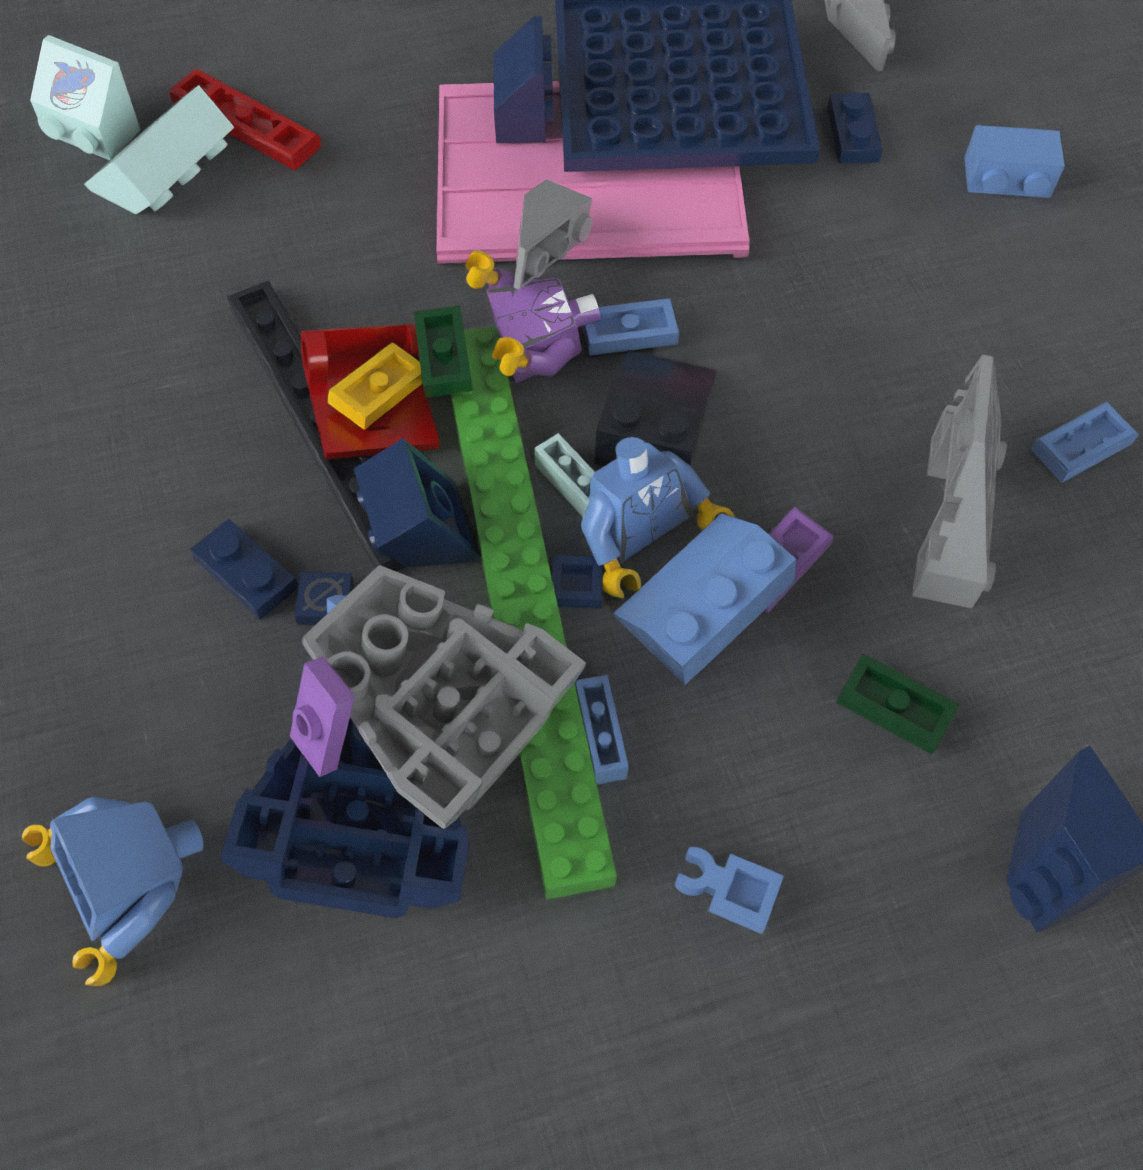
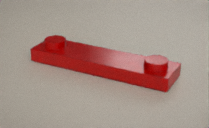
M197 68L168 90L171 101L175 104L199 85L234 126L228 134L294 171L322 148L320 136Z

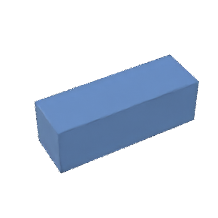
M608 675L575 680L596 784L626 780L629 766Z

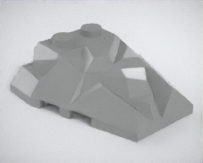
M379 565L303 636L302 644L312 659L321 656L327 659L355 695L350 718L388 775L396 791L441 828L445 829L456 821L465 809L470 810L537 734L547 721L552 709L565 696L581 674L586 662L541 628L526 623L524 630L492 618L494 610L477 604L473 611L445 600V591Z

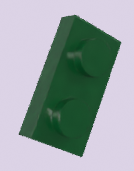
M460 305L415 311L414 319L425 398L473 391Z
M864 653L836 703L931 755L938 747L959 706L958 703Z

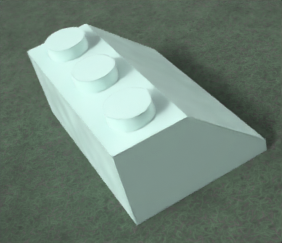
M198 85L166 110L84 185L95 194L134 214H138L148 206L155 212L173 197L169 188L177 180L183 186L201 170L196 163L204 155L208 160H211L228 145L223 137L234 126Z

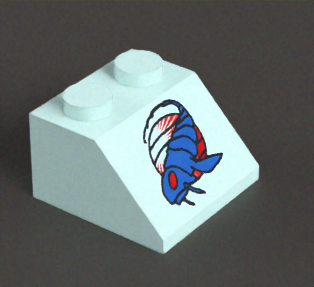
M50 35L43 39L30 99L38 117L40 128L52 139L62 140L79 147L86 153H93L107 160L113 159L140 131L118 62Z

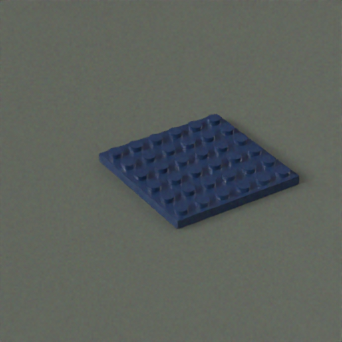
M555 0L564 172L811 164L818 162L820 148L792 0Z

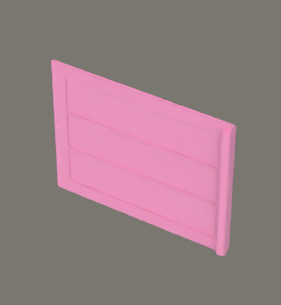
M552 81L553 96H545V98H553V124H545L546 142L496 143L494 83L439 85L437 264L466 263L473 251L487 253L494 262L516 261L524 195L546 179L592 198L589 213L593 220L591 231L584 242H579L561 260L733 254V258L749 256V234L739 166L564 172L559 81Z

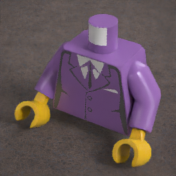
M473 251L465 263L466 269L470 270L466 279L469 286L474 289H480L486 283H488L490 288L486 291L500 335L492 357L495 360H502L499 365L500 371L506 376L513 375L515 383L522 382L535 375L555 376L573 357L581 352L577 327L601 320L594 295L590 294L568 301L561 281L557 278H534L522 289L518 290L514 288L515 274L501 268L494 269L495 263L490 255L482 251Z

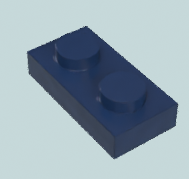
M870 93L830 94L827 109L838 162H879L883 149Z
M230 519L226 520L190 549L194 559L259 620L298 589L295 577Z

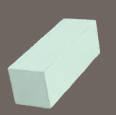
M558 433L535 447V466L583 517L590 500V479L595 471Z

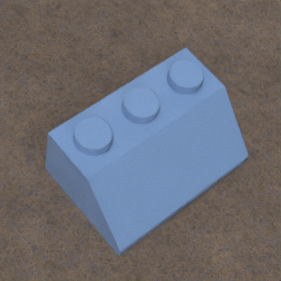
M721 513L617 609L613 615L667 669L686 685L794 583L796 558L760 526Z

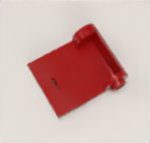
M415 324L305 330L301 332L303 368L325 460L376 455L402 438L418 451L440 448V440L428 400L425 398L423 384L365 430L328 404V394L332 387L392 342L420 362Z

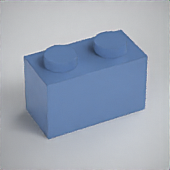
M976 125L964 156L967 189L971 193L1051 198L1065 167L1060 131Z

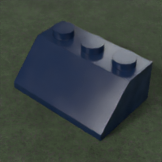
M1091 746L1081 749L1021 812L1006 883L1011 889L1010 896L1014 907L1024 919L1030 920L1037 933L1094 906L1143 869V823Z

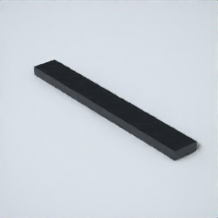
M269 280L227 296L231 310L374 569L379 565L393 571L405 568L388 555H380L373 547L368 536V530L371 529L367 513L357 499L356 492L360 488L354 468L371 457L359 456L325 460L303 368L301 336Z

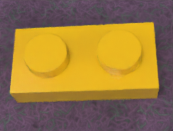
M392 342L332 387L328 394V404L365 430L423 384L420 362Z

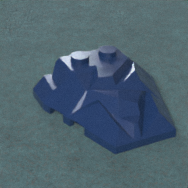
M351 718L349 719L337 770L319 777L294 741L290 739L282 751L276 749L268 759L267 771L253 790L247 788L236 802L221 852V861L247 878L267 881L270 892L279 899L392 918L405 916L409 905L432 909L460 901L469 847L466 826L461 827L460 817H458L456 821L443 829L399 794Z

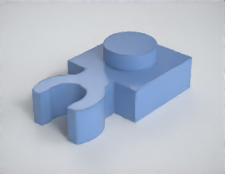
M689 847L685 860L698 865L703 875L700 878L692 879L679 873L674 886L686 895L696 896L705 892L714 896L708 912L762 934L784 876L731 853L725 868L715 864L713 857L706 850L699 847Z

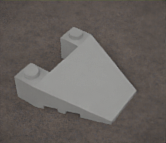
M987 355L980 357L966 377L965 386H969L968 390L958 389L955 393L953 402H958L959 405H947L931 438L927 475L946 479L944 501L917 554L912 593L914 597L971 609L982 591L989 592L995 578L996 563L989 561L996 477L997 470L1001 469L1007 448L1006 442L1000 441L1001 413L994 359L992 356Z

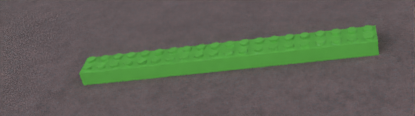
M497 326L464 330L473 391L450 394L490 608L494 610L492 618L524 630L526 623L541 628L567 648L509 379L499 369L502 360H495L492 357L497 341L500 339ZM574 682L565 696L552 709L542 728L518 754L546 900L615 887L617 877Z

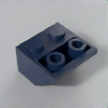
M533 16L494 52V121L496 143L546 142L545 124H553V98H545V96H553L552 63H544L552 62L551 34H543L542 16Z

